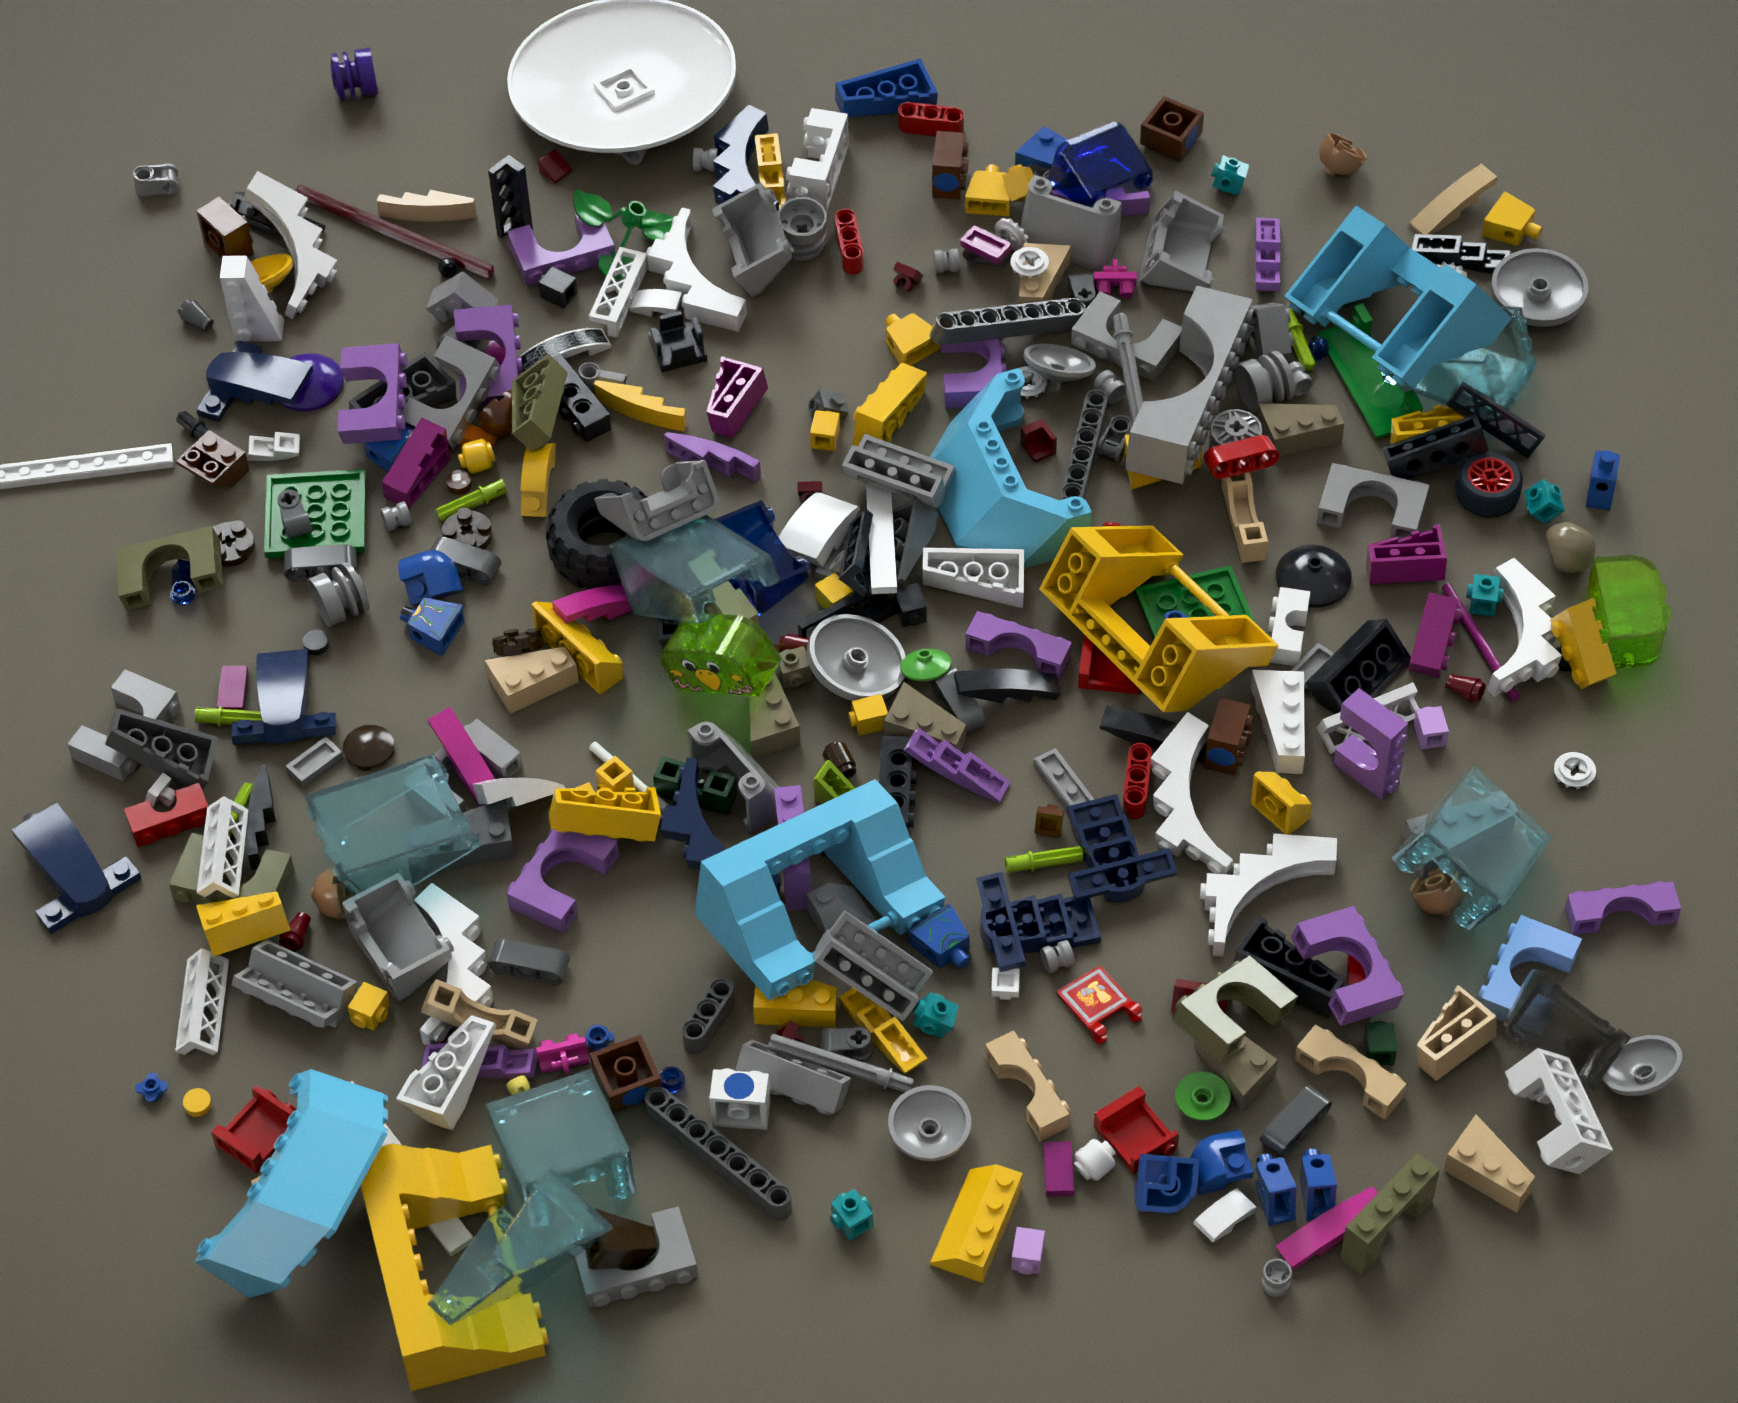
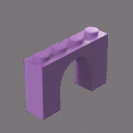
M574 212L576 229L581 241L574 248L564 252H551L542 248L537 243L530 225L507 231L509 248L525 285L529 286L539 283L541 276L546 274L551 267L571 274L599 266L598 262L602 254L611 256L609 251L615 253L614 243L604 221L601 226L593 227L582 222L576 212Z
M512 305L454 310L457 341L488 339L498 343L505 350V359L501 364L499 377L496 381L492 382L488 389L489 392L486 400L481 402L478 407L487 406L495 398L497 401H500L504 398L502 393L512 390V380L518 377V372H523L522 358H517L516 350H521L520 335H515V328L519 327L518 313H513ZM464 376L459 377L461 399L465 394L467 385Z
M1003 338L941 345V353L972 352L984 357L988 362L984 368L976 372L944 374L945 408L966 407L996 374L1006 372V363H1001V359H1005L1004 344L999 343V341H1003Z
M399 343L341 348L340 369L346 381L374 379L388 385L384 397L377 404L362 409L338 410L337 432L343 444L401 439V430L405 429V418L402 415V409L406 408L403 388L407 386V379L404 373V367H407L406 352H402Z
M1358 688L1342 703L1340 720L1361 734L1374 749L1352 734L1335 749L1333 764L1382 800L1388 793H1394L1400 785L1399 777L1403 769L1401 765L1405 755V742L1408 738L1406 735L1408 723Z
M801 785L774 788L777 825L804 813ZM809 857L803 859L798 864H793L783 869L786 911L807 909L806 894L812 891Z
M551 829L546 841L540 843L532 860L523 866L519 878L516 882L513 881L507 889L509 908L564 934L577 916L576 900L545 884L543 880L546 873L560 863L577 862L606 875L619 857L618 841L603 835L588 836L578 832L562 833Z
M1354 906L1297 923L1291 939L1303 959L1329 951H1340L1354 957L1364 969L1365 980L1336 989L1328 1003L1340 1026L1397 1009L1404 996L1402 985L1399 981H1396L1391 972L1389 962L1383 958L1375 938L1371 937L1363 917L1358 914Z

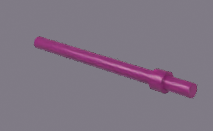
M1450 583L1444 584L1442 586L1443 592L1447 597L1459 599L1458 608L1462 609L1461 621L1492 671H1497L1502 666L1452 585ZM1514 686L1506 692L1512 702L1520 698Z

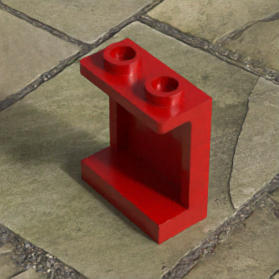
M1084 634L1078 688L1139 695L1140 689Z
M255 1085L252 1088L253 1098L225 1128L218 1124L211 1131L215 1146L255 1173H258L264 1162L272 1157L276 1150L273 1146L278 1137L287 1130V1120L296 1109L287 1102L283 1104L277 1100V1097L270 1090H262Z
M1140 1086L1094 1113V1128L1110 1144L1116 1155L1133 1175L1138 1172L1139 1154L1170 1156L1176 1151L1179 1141L1178 1132L1176 1130L1170 1132L1145 1102L1146 1093Z

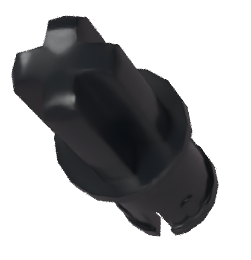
M187 411L178 413L177 423L188 430L192 438L200 439L209 430L202 420L198 421Z

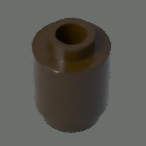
M834 741L825 747L822 754L825 762L830 760L847 780L852 778L857 772L855 768L856 763L846 744Z

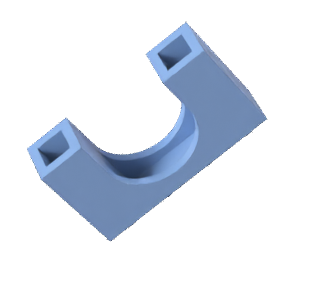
M1521 915L1517 924H1511L1506 936L1509 941L1507 945L1502 943L1497 954V959L1500 960L1497 965L1492 964L1487 979L1490 981L1487 986L1482 985L1477 1000L1481 1001L1482 1005L1495 1014L1496 1019L1541 1036L1550 1016L1553 1001L1518 986L1513 980L1510 971L1520 963L1534 961L1570 973L1579 953L1582 938Z

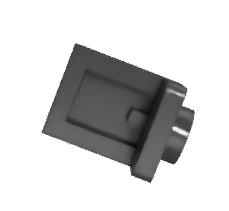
M819 389L808 404L812 422L815 410L839 413L840 418L843 419L849 414L845 395L837 392Z

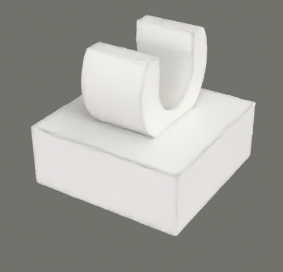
M162 773L149 789L145 801L149 800L151 806L154 807L160 800L165 806L170 807L175 800L174 790L169 788L171 778Z
M992 968L991 997H1000V1000H1011V997H1019L1020 969L1000 972L999 968Z

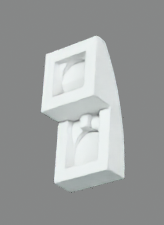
M664 289L636 291L629 312L650 317L653 316L654 311L664 314L677 312L682 299V292Z
M275 432L274 438L249 435L248 460L276 461L297 457L299 455L300 434Z
M1236 1188L1205 1210L1195 1219L1193 1224L1214 1242L1230 1233L1235 1224L1251 1216L1256 1206Z

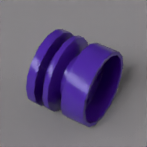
M370 48L355 50L354 61L349 60L346 51L342 52L344 60L342 63L338 62L337 53L331 54L330 71L333 86L340 101L346 100L344 93L346 89H349L351 99L355 98V88L358 87L363 97L378 94Z

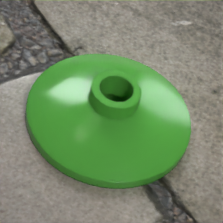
M920 649L906 655L901 661L900 668L902 674L911 680L931 681L944 676L950 670L951 658L942 650Z
M1199 1071L1188 1074L1181 1079L1176 1087L1175 1100L1178 1108L1184 1115L1197 1121H1210L1220 1117L1226 1112L1230 1104L1231 1094L1228 1085L1221 1077L1210 1072ZM1205 1099L1207 1102L1202 1103L1198 1100Z

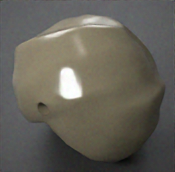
M1570 521L1555 524L1547 531L1546 539L1557 570L1566 573H1576L1588 569L1594 559L1596 548L1594 537L1589 531L1572 524Z

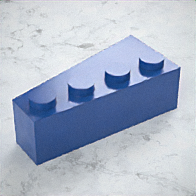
M921 58L835 84V102L840 112L848 114V117L898 113V107L905 102L937 105L938 92Z
M1045 126L1015 152V165L1021 164L1027 167L1030 164H1036L1040 167L1059 170L1064 176V186L1073 188L1098 184L1100 191L1117 188L1118 168Z

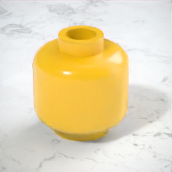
M484 439L464 443L461 448L462 453L458 454L462 469L467 467L471 474L491 469L493 466L492 462L496 461L491 443H486Z

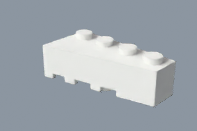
M223 256L220 281L234 342H239V340L243 342L282 341L284 318L276 311L277 306L273 300L269 299L266 287L259 282V276L247 256Z
M923 548V585L1023 608L1024 549Z
M1252 670L1250 689L1256 701L1257 712L1261 717L1262 728L1268 740V747L1276 773L1302 774L1305 758L1304 672Z

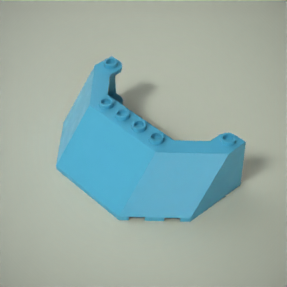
M1020 368L996 374L950 422L930 457L955 466V472L945 490L946 497L941 505L937 507L955 546L972 549H1024L1025 569L1054 560L1071 527H1091L1092 511L1086 500L1081 497L1073 496L1057 500L1026 489L999 434V431L1016 427L1024 420V409L1021 405V389L1024 387L1025 378Z
M312 1069L295 1074L289 1083V1087L291 1088L290 1095L295 1098L298 1097L297 1110L288 1118L286 1123L288 1125L287 1130L276 1140L273 1146L276 1150L272 1157L268 1158L260 1169L262 1175L258 1182H255L250 1187L247 1193L249 1198L245 1206L220 1234L212 1236L210 1239L205 1238L200 1243L197 1249L199 1254L195 1263L248 1298L285 1288L292 1280V1276L289 1274L298 1264L304 1267L317 1253L316 1244L323 1237L329 1239L336 1232L387 1137L388 1129L383 1126L388 1121V1110L383 1107L388 1102L387 1095Z

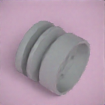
M796 197L782 204L778 211V216L785 237L794 250L791 253L792 259L807 261L816 258L826 247L827 213L824 207L817 200L808 197Z
M1271 351L1267 355L1259 356L1257 360L1250 359L1237 364L1235 367L1234 375L1238 392L1242 401L1251 412H1257L1258 403L1272 404L1273 402L1278 404L1283 400L1292 399L1295 395V382L1288 362L1279 351Z
M1240 409L1226 410L1219 413L1213 419L1210 426L1209 448L1262 435L1260 421L1250 412Z
M349 562L341 564V571L338 567L332 568L333 581L325 573L308 579V587L312 599L328 627L345 621V608L354 617L358 615V609L363 613L370 609L364 583Z

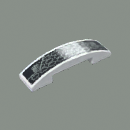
M584 328L548 338L526 350L518 357L522 358L524 372L548 353L551 356L560 353L565 359L587 351L589 356L610 349L612 346L602 328Z

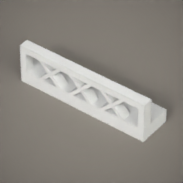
M620 247L589 314L590 321L607 325L608 336L617 338L634 294L638 291L647 271V253ZM625 256L633 258L634 261L623 265L621 259ZM624 273L626 279L619 282L614 280V276ZM616 290L618 296L608 299L606 293ZM607 307L611 311L609 317L597 314L599 310Z
M1414 683L1373 698L1387 709L1393 708L1391 712L1407 723L1414 721L1416 710L1419 709L1414 699L1415 694L1418 692ZM1407 702L1413 714L1404 716L1396 713L1398 705ZM1341 712L1322 719L1317 726L1330 755L1334 754L1335 749L1341 745L1334 746L1329 736L1331 732L1337 731L1344 734V741L1352 734L1361 741L1366 740L1362 735L1352 732L1350 726L1348 729H1344L1348 725L1340 720Z
M224 796L207 807L197 893L206 897L218 890L234 899L239 895L249 810ZM231 811L239 815L238 823H235L231 816ZM230 830L236 839V844L234 845L228 836V831ZM226 852H229L233 859V866H230L226 859ZM224 873L229 878L231 886L222 882Z
M203 948L187 959L175 1052L186 1055L194 1048L211 1055L218 1052L229 959L220 955L213 957L212 952ZM210 962L220 965L218 975L215 976L209 967ZM209 983H211L216 991V997L213 999L206 990ZM206 1006H208L213 1014V1021L211 1022L208 1021L203 1013ZM204 1029L210 1037V1044L200 1040L201 1031Z

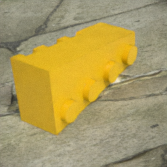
M901 363L895 370H892L888 378L878 385L877 390L873 394L868 395L865 403L861 407L858 406L853 416L855 420L853 445L858 447L864 434L890 443L895 427L900 429L907 412L911 413L925 393L927 372L905 363Z
M647 787L646 792H636L635 788H625L624 792H613L610 788H600V790L593 793L587 788L554 789L549 812L552 830L562 833L578 832L588 836L603 835L613 839L629 838L639 842H655L661 817L655 787Z

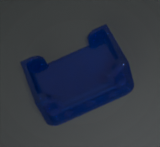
M1113 121L1063 142L1055 153L1048 180L1054 188L1071 201L1093 208L1098 200L1106 198L1107 190L1133 179V184L1137 189L1147 188L1153 181V171L1126 127L1118 121Z
M762 500L708 522L709 550L716 556L714 559L716 565L721 572L725 569L730 574L727 580L735 590L739 588L742 590L758 612V616L766 613L805 583L812 572L808 560H803L800 556L793 558L773 530L774 512L770 507L767 508Z

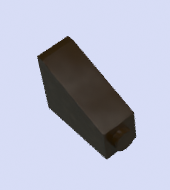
M595 1209L581 1227L588 1267L592 1270L643 1266L657 1249V1241L652 1226L599 1209Z

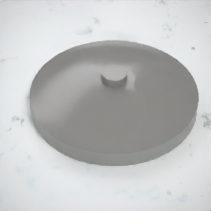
M1524 249L1508 255L1496 266L1492 276L1491 293L1494 301L1512 319L1531 326H1555L1571 320L1583 309L1588 295V281L1581 267L1566 255L1548 249Z
M851 614L829 617L816 626L808 641L807 660L813 674L828 690L842 698L852 701L882 694L884 700L893 695L904 680L905 676L900 668L901 661L906 656L903 647L888 629L869 618Z

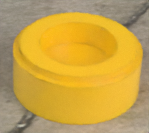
M195 1088L185 1094L183 1105L187 1114L193 1117H201L210 1111L212 1101L206 1090Z

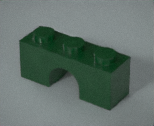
M662 756L653 775L657 795L674 799L675 791L680 790L681 786L679 770L681 765L685 766V762ZM711 770L707 779L699 778V807L728 815L737 796L736 777Z

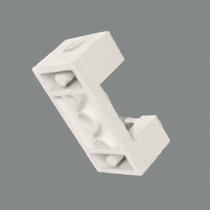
M811 108L809 117H805L803 123V131H806L804 147H807V157L820 160L818 162L794 158L792 167H788L786 172V180L789 181L787 197H790V199L808 197L817 200L827 213L849 147L848 114Z
M1537 1048L1505 1071L1509 1080L1508 1086L1514 1095L1523 1098L1528 1097L1532 1101L1537 1100V1102L1549 1104L1552 1101L1555 1108V1116L1562 1123L1537 1141L1541 1150L1540 1156L1545 1164L1581 1174L1613 1151L1570 1058Z

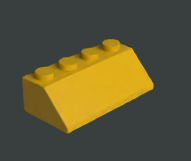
M535 601L531 604L534 627L541 629L543 642L550 649L565 646L577 665L578 675L597 693L601 695L624 678L623 662L620 657L610 653L603 641L600 639L596 640L584 624L580 625L576 620L566 624L552 609V603Z
M997 1164L970 1169L935 1249L930 1265L983 1283L1022 1191L1023 1173Z

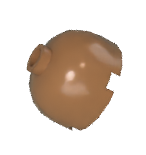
M1332 132L1331 134L1327 133L1319 147L1320 160L1325 165L1324 170L1332 176L1337 174L1342 176L1353 174L1363 165L1367 156L1359 147L1355 150L1351 146L1353 142Z
M338 866L324 870L312 887V900L319 911L329 918L346 919L342 902L360 893L357 875L355 872L349 871L350 866Z
M1442 866L1427 872L1429 877L1424 880L1418 877L1411 884L1410 892L1420 909L1429 914L1448 916L1456 911V908L1465 897L1466 886L1459 869L1456 871L1454 866Z

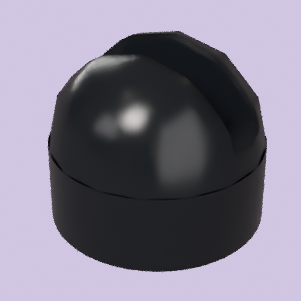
M449 257L443 258L438 263V270L444 278H452L458 273L459 267L453 259Z

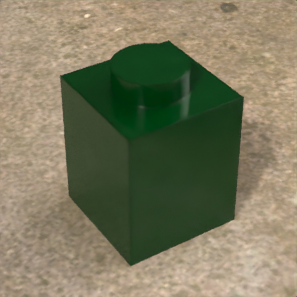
M1383 1021L1366 1023L1364 1035L1366 1057L1374 1059L1379 1065H1395L1397 1046L1394 1023H1385Z

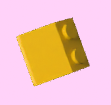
M1258 771L1254 774L1251 805L1284 834L1290 835L1310 819L1312 804L1305 795L1299 794L1287 779L1281 778L1275 772Z

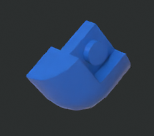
M428 550L399 560L398 572L400 581L405 583L412 606L419 605L424 598L442 599L463 591L456 565L452 558H449L443 552Z
M1236 1129L1210 1135L1200 1140L1193 1149L1190 1158L1199 1159L1198 1195L1223 1190L1227 1183L1253 1178V1169L1245 1149L1246 1142L1240 1130Z
M1139 1154L1138 1179L1134 1184L1136 1208L1139 1211L1173 1213L1186 1207L1196 1194L1199 1159Z

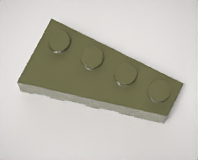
M549 353L512 380V434L531 452L539 447H544L551 439L568 373Z

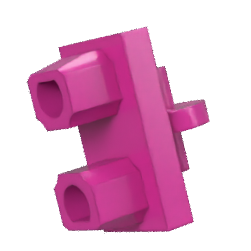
M1112 259V266H1103V272H1094V287H1096L1097 295L1099 292L1110 295V287H1120V297H1132L1134 287H1136L1137 272H1127V266H1118L1117 259Z
M577 1033L567 1035L565 1041L555 1044L550 1039L540 1041L539 1047L536 1048L541 1074L563 1069L564 1075L570 1074L569 1067L590 1063L585 1037L580 1038Z

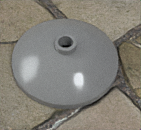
M1034 344L1028 346L1024 350L1023 355L1030 368L1052 383L1073 382L1084 379L1094 373L1096 365L1094 360L1085 353L1055 344Z
M1659 1035L1640 1036L1621 1043L1605 1057L1601 1066V1076L1604 1084L1617 1094L1644 1096L1657 1092L1669 1085L1681 1071L1684 1058L1680 1046L1672 1039Z
M920 1086L903 1093L894 1102L888 1116V1130L893 1143L904 1154L922 1161H937L954 1155L965 1145L971 1132V1114L964 1100L953 1091L940 1086ZM926 1131H933L934 1133H933V1134H926L925 1132H926Z

